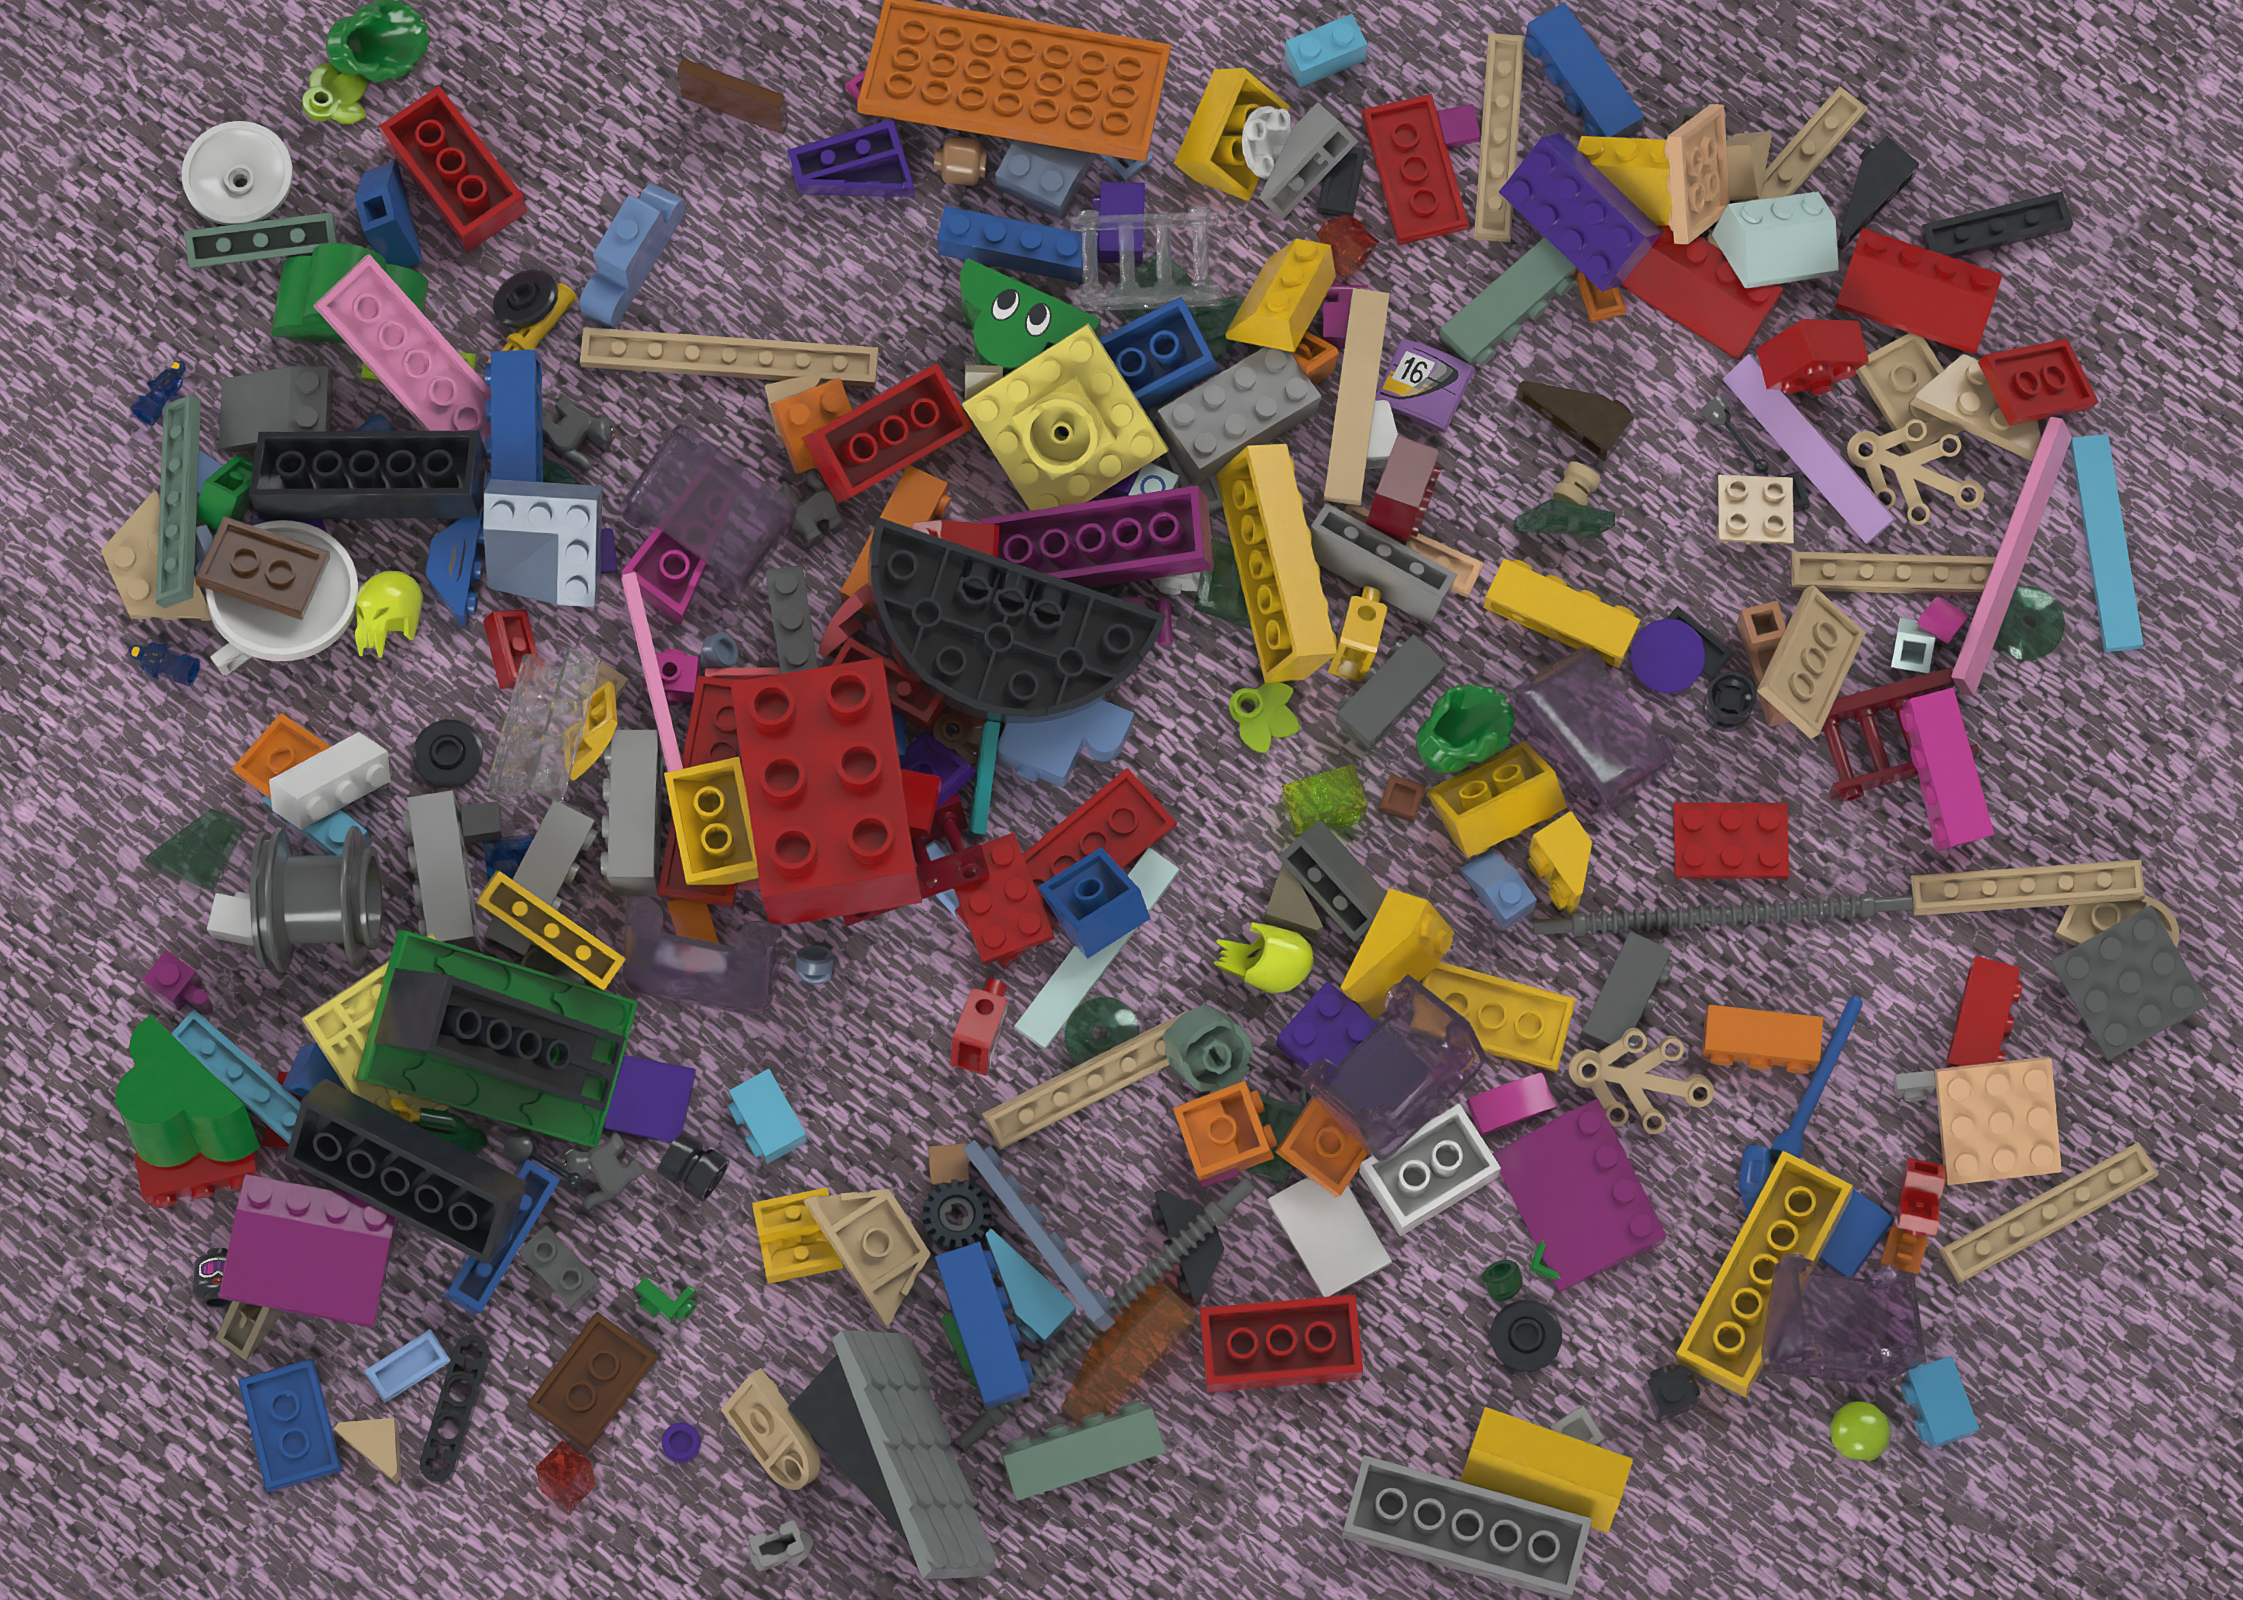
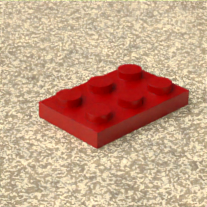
M2068 339L1984 355L1978 361L2009 426L2090 410L2099 403Z
M1674 802V878L1788 879L1787 803Z
M1014 832L981 844L989 876L953 888L983 965L1054 939L1053 930Z

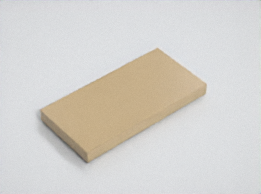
M1811 585L1804 590L1757 692L1810 739L1814 738L1821 732L1866 632L1814 585Z

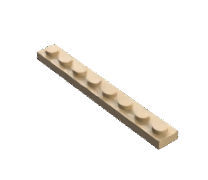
M583 327L580 365L581 367L777 381L816 373L822 377L823 383L835 378H841L843 385L876 387L879 350L878 347Z

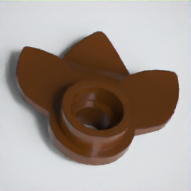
M950 706L948 713L939 716L934 722L932 736L951 751H954L955 754L968 764L977 765L982 726L990 720L971 716ZM1000 722L998 738L1002 735L1006 726L1004 722ZM947 725H953L957 728L958 734L956 737H951L946 733L945 728Z

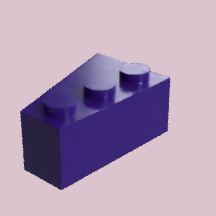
M893 119L787 150V160L798 194L914 197L915 188Z

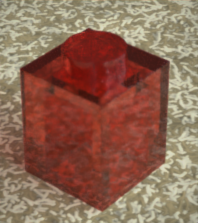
M563 1441L535 1467L541 1492L569 1512L596 1486L591 1461Z

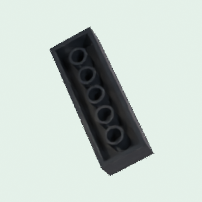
M479 430L258 432L249 497L259 519L479 518L487 462L486 449Z
M327 1079L322 1080L302 1098L285 1156V1161L485 1264H488L508 1244L527 1186V1182Z

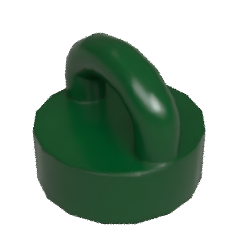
M1500 1260L1492 1263L1482 1273L1484 1285L1494 1301L1503 1302L1511 1299L1520 1291L1523 1284L1520 1268L1512 1260Z

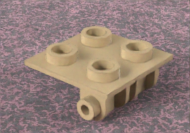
M1718 475V525L1716 527V540L1723 541V544H1728V542H1745L1746 545H1750V543H1757V545L1773 543L1779 544V546L1793 544V478Z

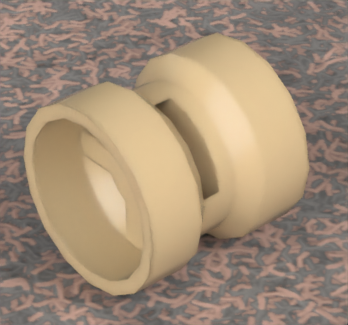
M1572 461L1569 462L1564 471V480L1556 484L1551 492V496L1558 504L1575 513H1583L1589 502L1588 495L1596 491L1601 483V478L1591 468Z

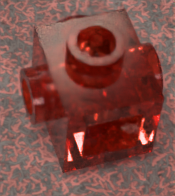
M1346 214L1334 221L1331 219L1327 220L1316 235L1319 238L1318 243L1331 245L1334 268L1346 278L1364 266L1379 243L1378 239L1365 230L1362 222Z

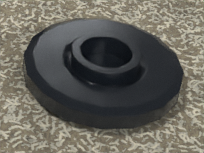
M531 269L521 271L508 278L499 287L494 296L493 311L499 322L506 327L517 329L529 327L543 320L552 311L558 300L559 289L554 278L543 270Z
M444 719L431 723L420 732L414 742L412 757L417 772L426 782L440 788H454L466 784L476 776L482 765L484 751L480 737L471 726L459 720Z
M1518 1300L1506 1305L1495 1316L1490 1329V1344L1496 1357L1505 1366L1518 1372H1535L1547 1367L1557 1357L1562 1344V1327L1557 1316L1546 1305L1534 1300Z

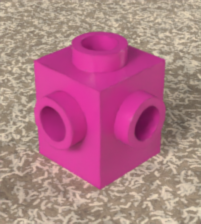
M665 649L663 653L655 652L668 706H677L679 702L693 703L697 677L700 675L701 668L699 657L685 655V652L677 649ZM644 675L643 685H644V686H647L646 679H645V675Z

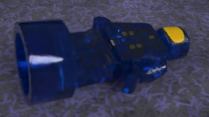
M181 360L174 361L169 370L165 369L156 379L150 380L147 383L150 388L146 396L139 395L130 407V411L136 418L147 425H155L163 414L162 408L168 399L172 396L174 398L178 397L177 392L183 384V379L180 377L186 371L185 363Z
M151 642L145 647L138 644L129 647V656L141 662V669L155 679H159L158 674L163 672L171 675L174 682L190 687L199 674L200 659L188 654H182L181 656L171 654L168 648H171V645L167 643Z

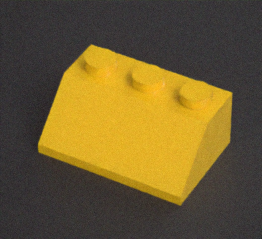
M1245 68L1214 69L1173 164L1194 181L1250 201L1260 177L1256 176L1248 167L1243 154L1242 135L1244 125L1250 114L1259 107L1271 106L1275 109H1285L1288 112L1290 106Z
M1581 136L1577 150L1656 225L1669 226L1672 200L1671 195L1667 191L1670 168L1669 160L1665 156L1666 140Z
M1295 239L1269 257L1226 331V339L1295 352L1336 278L1331 245Z
M1526 741L1426 790L1453 842L1467 858L1484 853L1491 846L1507 838L1515 837L1524 829L1540 821L1549 820L1556 813L1568 808L1555 771Z
M740 757L664 773L687 885H729L759 878Z

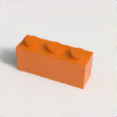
M1708 1005L1704 1018L1701 1057L1710 1058L1711 1064L1719 1066L1733 1065V1061L1748 1062V1067L1756 1070H1769L1771 1065L1786 1066V1071L1789 1073L1808 1074L1810 1069L1816 1070L1820 1062L1823 1017Z

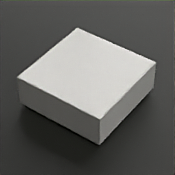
M228 643L210 658L221 674L227 676L253 656L238 650Z

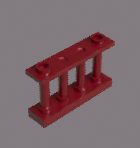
M1951 667L1835 699L1821 729V732L1825 734L1840 780L1833 783L1829 791L1831 800L1841 797L1843 802L1852 801L1862 797L1865 790L1918 776V771L1913 764L1910 752L1912 747L1909 732L1904 730L1901 722L1900 711L1904 709L1902 703L1911 698L1953 688L1955 682L1951 677L1953 673ZM1890 708L1891 712L1896 713L1912 761L1890 767L1874 719L1877 711ZM1854 718L1855 722H1860L1876 772L1854 777L1839 732L1840 721ZM1977 744L1970 746L1974 760L1980 751Z
M957 792L949 800L936 808L930 834L911 838L922 899L990 875L981 844L979 843L967 848L960 831L968 829V825ZM946 837L953 853L931 861L924 844L932 842L934 839ZM903 906L844 915L842 917L847 927Z

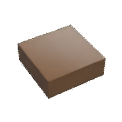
M966 1143L928 1147L931 1187L938 1186L942 1182H945V1184L951 1183V1179H958V1182L964 1183V1180L970 1181L968 1157L963 1151V1148L967 1146Z

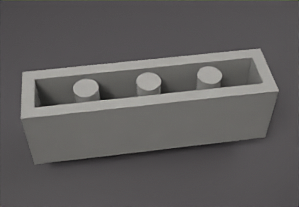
M1328 503L1324 505L1310 527L1312 536L1311 546L1315 561L1319 565L1359 587L1369 586L1378 589L1382 594L1381 599L1431 625L1447 599L1457 577L1456 573Z
M554 799L512 880L558 911L563 899L557 895L563 883L572 884L581 866L575 863L580 850L583 849L588 852L598 831L592 829L595 820ZM494 916L484 934V938L522 957H525L528 951L536 947L535 944Z

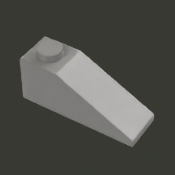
M1317 102L1292 128L1259 198L1280 220H1283L1352 149L1358 140L1339 120Z

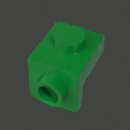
M644 1277L635 1287L637 1295L641 1297L637 1304L653 1318L659 1313L671 1325L677 1319L681 1321L687 1319L697 1307V1303L694 1300L698 1295L696 1290L690 1285L675 1301L671 1300L647 1277Z

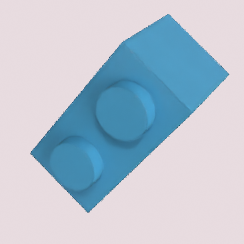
M1952 1356L1906 1372L1903 1376L1905 1382L1900 1384L1901 1391L1907 1405L1913 1404L1919 1418L1914 1420L1916 1432L1921 1442H1928L1930 1450L1977 1433L1979 1426Z

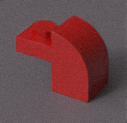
M1907 1157L1895 1211V1228L1904 1229L1905 1232L1914 1236H1925L1926 1234L1936 1236L1940 1222L1939 1204L1946 1181L1945 1165Z

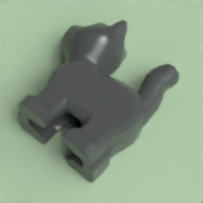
M564 395L555 405V409L559 411L558 415L563 419L558 424H554L553 418L548 413L543 417V441L550 444L557 455L575 465H579L582 471L588 472L592 468V463L587 456L579 453L578 450L584 441L589 438L593 445L610 453V445L615 439V422L608 416L602 418L592 417L586 411L575 407L573 401Z
M810 469L806 472V481L816 492L805 501L800 502L798 493L787 482L783 481L782 488L774 494V500L770 506L775 516L790 519L794 528L803 536V542L807 550L822 542L820 537L822 533L818 528L821 525H828L833 535L848 527V522L839 510L838 503L835 501L827 484L818 478L815 469Z
M617 1132L611 1136L609 1141L593 1147L588 1152L572 1149L564 1155L563 1169L570 1173H579L583 1180L590 1173H593L600 1187L599 1191L591 1193L584 1198L581 1205L585 1211H591L594 1205L603 1204L622 1193L631 1181L637 1180L644 1174L634 1157L628 1161L627 1165L621 1164L618 1161L617 1157L628 1148Z

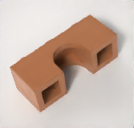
M1778 600L1742 609L1736 623L1757 689L1786 630ZM1758 693L1768 727L1791 722Z

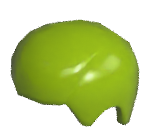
M1856 1401L1847 1403L1834 1413L1829 1427L1834 1447L1846 1458L1869 1462L1875 1460L1888 1449L1892 1437L1888 1418L1877 1406L1868 1402Z

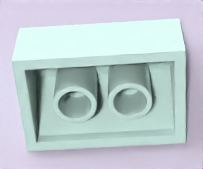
M1819 192L1727 204L1712 233L1713 238L1745 288L1834 276L1839 271L1836 220Z

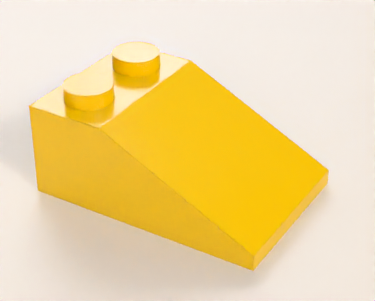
M1389 888L1340 989L1352 1002L1373 1020H1376L1439 965L1443 955L1449 951L1452 945L1454 931L1428 900Z

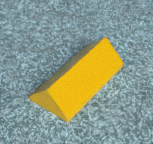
M1485 1407L1460 1481L1591 1518L1590 1527L1608 1533L1620 1504L1633 1458Z

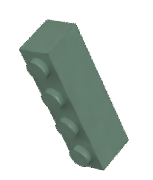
M332 212L184 231L189 268L313 253V249L319 245L338 243L335 216Z
M1544 237L1440 329L1439 341L1456 358L1473 367L1477 364L1481 367L1486 365L1497 352L1495 348L1504 340L1507 343L1512 342L1522 332L1523 327L1521 325L1530 317L1534 320L1539 318L1550 306L1548 301L1557 293L1563 296L1575 285L1576 280L1574 278L1577 267Z
M1141 1400L1127 1402L1118 1407L1119 1412L1108 1416H1104L1103 1412L1093 1413L1081 1419L1082 1424L1067 1429L1066 1424H1060L1044 1430L1045 1436L1030 1441L1029 1436H1023L1007 1442L1008 1448L1000 1450L1016 1501L1166 1453L1150 1404H1141Z

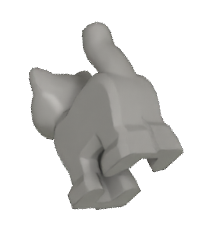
M791 1520L780 1525V1530L776 1533L766 1536L762 1532L750 1537L748 1551L752 1564L760 1572L786 1561H789L793 1567H797L809 1555L813 1546V1540L808 1532L798 1529L795 1521Z

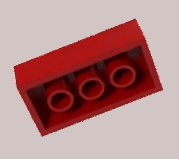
M440 86L379 125L384 144L467 253L527 213L523 194Z
M936 363L804 435L801 439L835 501L839 503L859 494L972 430L973 427L939 364Z
M1356 1294L1200 1308L1199 1320L1206 1393L1361 1380L1363 1364Z

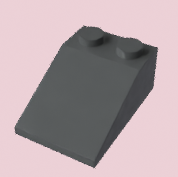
M289 366L222 379L219 450H256L258 432L332 431L334 380L329 367Z

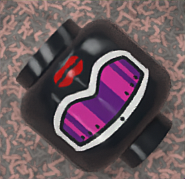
M226 1248L209 1249L206 1255H202L194 1262L193 1293L206 1307L226 1308L232 1303L230 1300L219 1298L228 1253Z

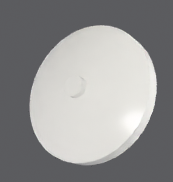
M282 520L254 525L255 527L329 551L330 560L303 620L206 588L207 605L214 625L220 634L235 648L264 660L293 661L323 651L337 641L346 631L356 611L358 581L352 559L335 538L312 525Z

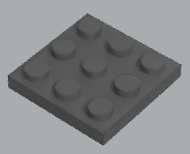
M2152 905L2050 961L2107 1061L2209 1005Z

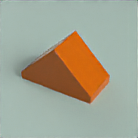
M1308 331L1305 332L1295 352H1290L1313 385L1334 373L1339 355L1335 346Z

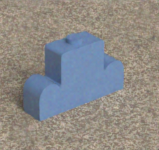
M649 183L645 187L639 199L628 195L594 251L593 257L597 271L589 279L581 294L579 306L582 316L607 329H616L687 210L683 198L653 183Z
M1101 700L1087 709L1052 721L1007 723L997 744V760L1017 769L1016 773L1026 780L1036 782L1040 778L1063 787L1067 784L1083 747H1086L1090 756L1097 761L1108 762L1119 756L1134 725L1135 713Z

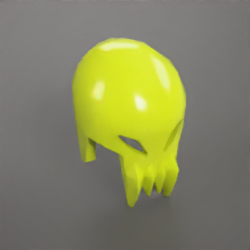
M384 571L372 576L360 587L356 596L357 629L355 631L359 656H363L364 648H368L369 645L370 649H373L375 646L378 658H382L387 631H402L409 640H414L422 610L423 594L415 579L406 573Z
M1251 922L1250 931L1260 935L1251 945L1221 939L1216 940L1226 951L1220 952L1224 957L1219 958L1220 961H1214V964L1224 972L1236 975L1244 979L1245 983L1267 993L1291 991L1306 979L1314 964L1312 948L1298 932L1271 925ZM1260 949L1255 957L1247 959L1251 953Z

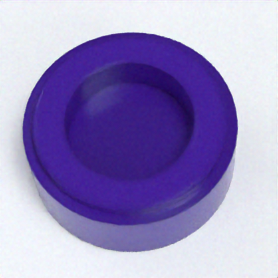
M682 1422L675 1423L664 1432L662 1448L670 1460L677 1463H686L698 1455L701 1449V1438L696 1428L692 1425Z

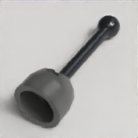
M1722 393L1708 402L1700 410L1703 417L1713 425H1725L1754 462L1755 471L1760 474L1767 472L1769 468L1768 462L1765 459L1759 458L1730 421L1733 408L1726 396Z
M515 1130L507 1138L503 1151L508 1158L518 1163L527 1159L530 1161L534 1159L565 1178L570 1187L577 1188L582 1184L583 1179L579 1173H570L537 1153V1141L524 1130Z

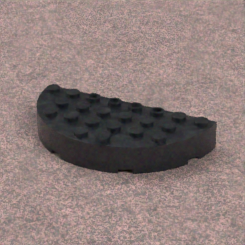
M878 517L874 528L868 558V587L875 620L885 643L905 672L919 686L938 700L971 716L1004 723H1038L1067 717L1089 708L1116 690L1135 671L1153 646L1167 616Z

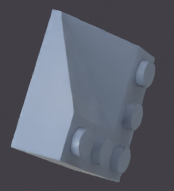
M490 479L484 492L483 518L488 588L555 605L595 607L600 595L603 486Z

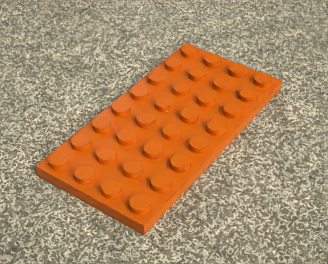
M884 0L857 102V113L1147 162L1170 58L1171 44L914 0Z

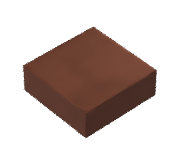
M1390 774L1378 811L1414 823L1426 785Z

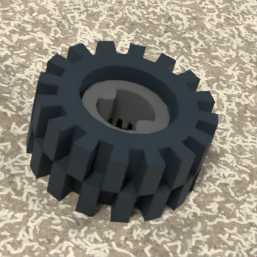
M951 1179V1183L945 1184V1182L938 1184L936 1190L932 1189L928 1193L929 1197L923 1203L922 1221L924 1230L931 1242L934 1241L937 1247L942 1250L946 1248L949 1251L977 1242L981 1244V1240L984 1237L986 1238V1233L991 1226L992 1214L987 1195L982 1193L980 1187L977 1185L976 1187L972 1186L971 1182L967 1180L961 1183L958 1182V1179ZM952 1207H962L968 1213V1216L962 1218L961 1225H952L947 1221L946 1215L952 1214Z

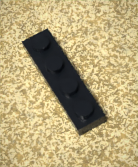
M2063 191L1922 224L1920 231L1926 249L1955 258L2071 230L2073 221Z

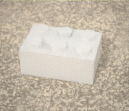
M1459 1103L1361 1162L1359 1173L1399 1236H1402L1498 1178L1501 1167Z

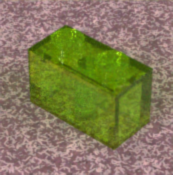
M1354 764L1284 784L1281 787V798L1294 837L1303 834L1319 820L1326 827L1340 823L1341 827H1349L1361 822V816L1367 813L1368 804Z

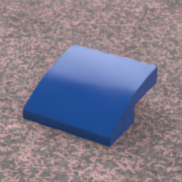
M1853 1189L1852 1197L1819 1261L1840 1276L1851 1281L1890 1228L1894 1218Z

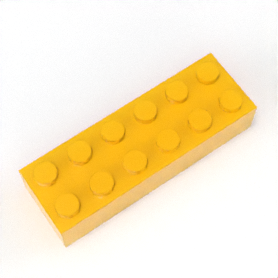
M1287 444L1247 446L1215 474L1265 683L1304 680L1338 654L1336 649L1337 638L1332 631L1328 616V601L1323 595L1319 579L1320 568L1315 561L1311 546V531L1306 525L1303 513V498L1301 493L1298 492L1295 480V465L1289 455Z
M1785 1151L1781 1153L1676 1353L1678 1364L1747 1398L1852 1197L1853 1185Z

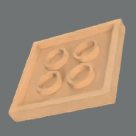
M1710 104L1671 133L1666 140L1665 156L1669 160L1670 168L1667 191L1671 195L1672 200L1669 226L1674 232V244H1689L1717 222L1721 218L1727 204H1730L1724 105Z
M2049 1056L1934 1069L1943 1165H1945V1183L1947 1185L2062 1172L2052 1059Z

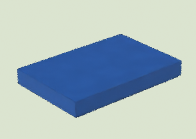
M314 1358L238 1379L267 1493L343 1471Z

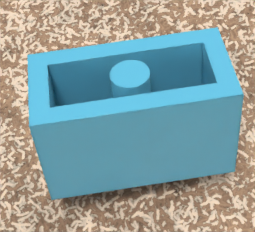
M1350 14L1287 40L1284 58L1299 88L1366 61L1367 42L1353 14Z
M770 1069L729 1090L732 1102L727 1104V1108L737 1125L742 1122L745 1123L751 1134L745 1137V1140L755 1158L762 1155L768 1164L808 1142L805 1131Z

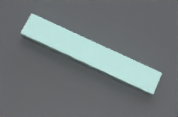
M1151 848L1147 849L1128 875L1140 889L1148 913L1180 872L1178 867ZM1137 928L1088 959L1074 946L1016 1023L1014 1029L1046 1051Z

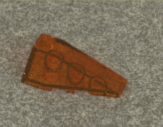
M1155 1279V1286L1150 1284L1146 1287L1147 1293H1139V1301L1131 1300V1308L1124 1307L1122 1309V1316L1116 1314L1113 1317L1116 1322L1105 1332L1101 1329L1098 1330V1338H1094L1062 1405V1408L1079 1424H1082L1081 1419L1093 1413L1103 1412L1104 1416H1108L1197 1323L1198 1314L1170 1288Z

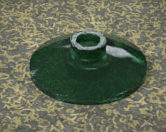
M2031 586L2015 588L1995 640L1996 646L2006 655L2022 661H2033L2047 656L2058 646L2064 634L2065 619L2061 606L2051 594L2040 588ZM2024 616H2032L2035 619L2036 624L2033 629H2027L2023 626L2022 620Z
M1108 996L1093 997L1080 1003L1069 1015L1064 1029L1065 1046L1071 1058L1080 1065L1139 1035V1024L1133 1011L1122 1001ZM1098 1025H1103L1105 1029L1104 1034L1099 1038L1093 1037V1029Z

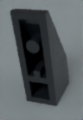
M1888 136L1878 145L1875 142L1869 144L1859 157L1862 162L1837 242V247L1841 250L1916 175L1919 163Z

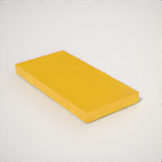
M1440 962L1434 970L1423 978L1409 1033L1557 1073L1576 998Z

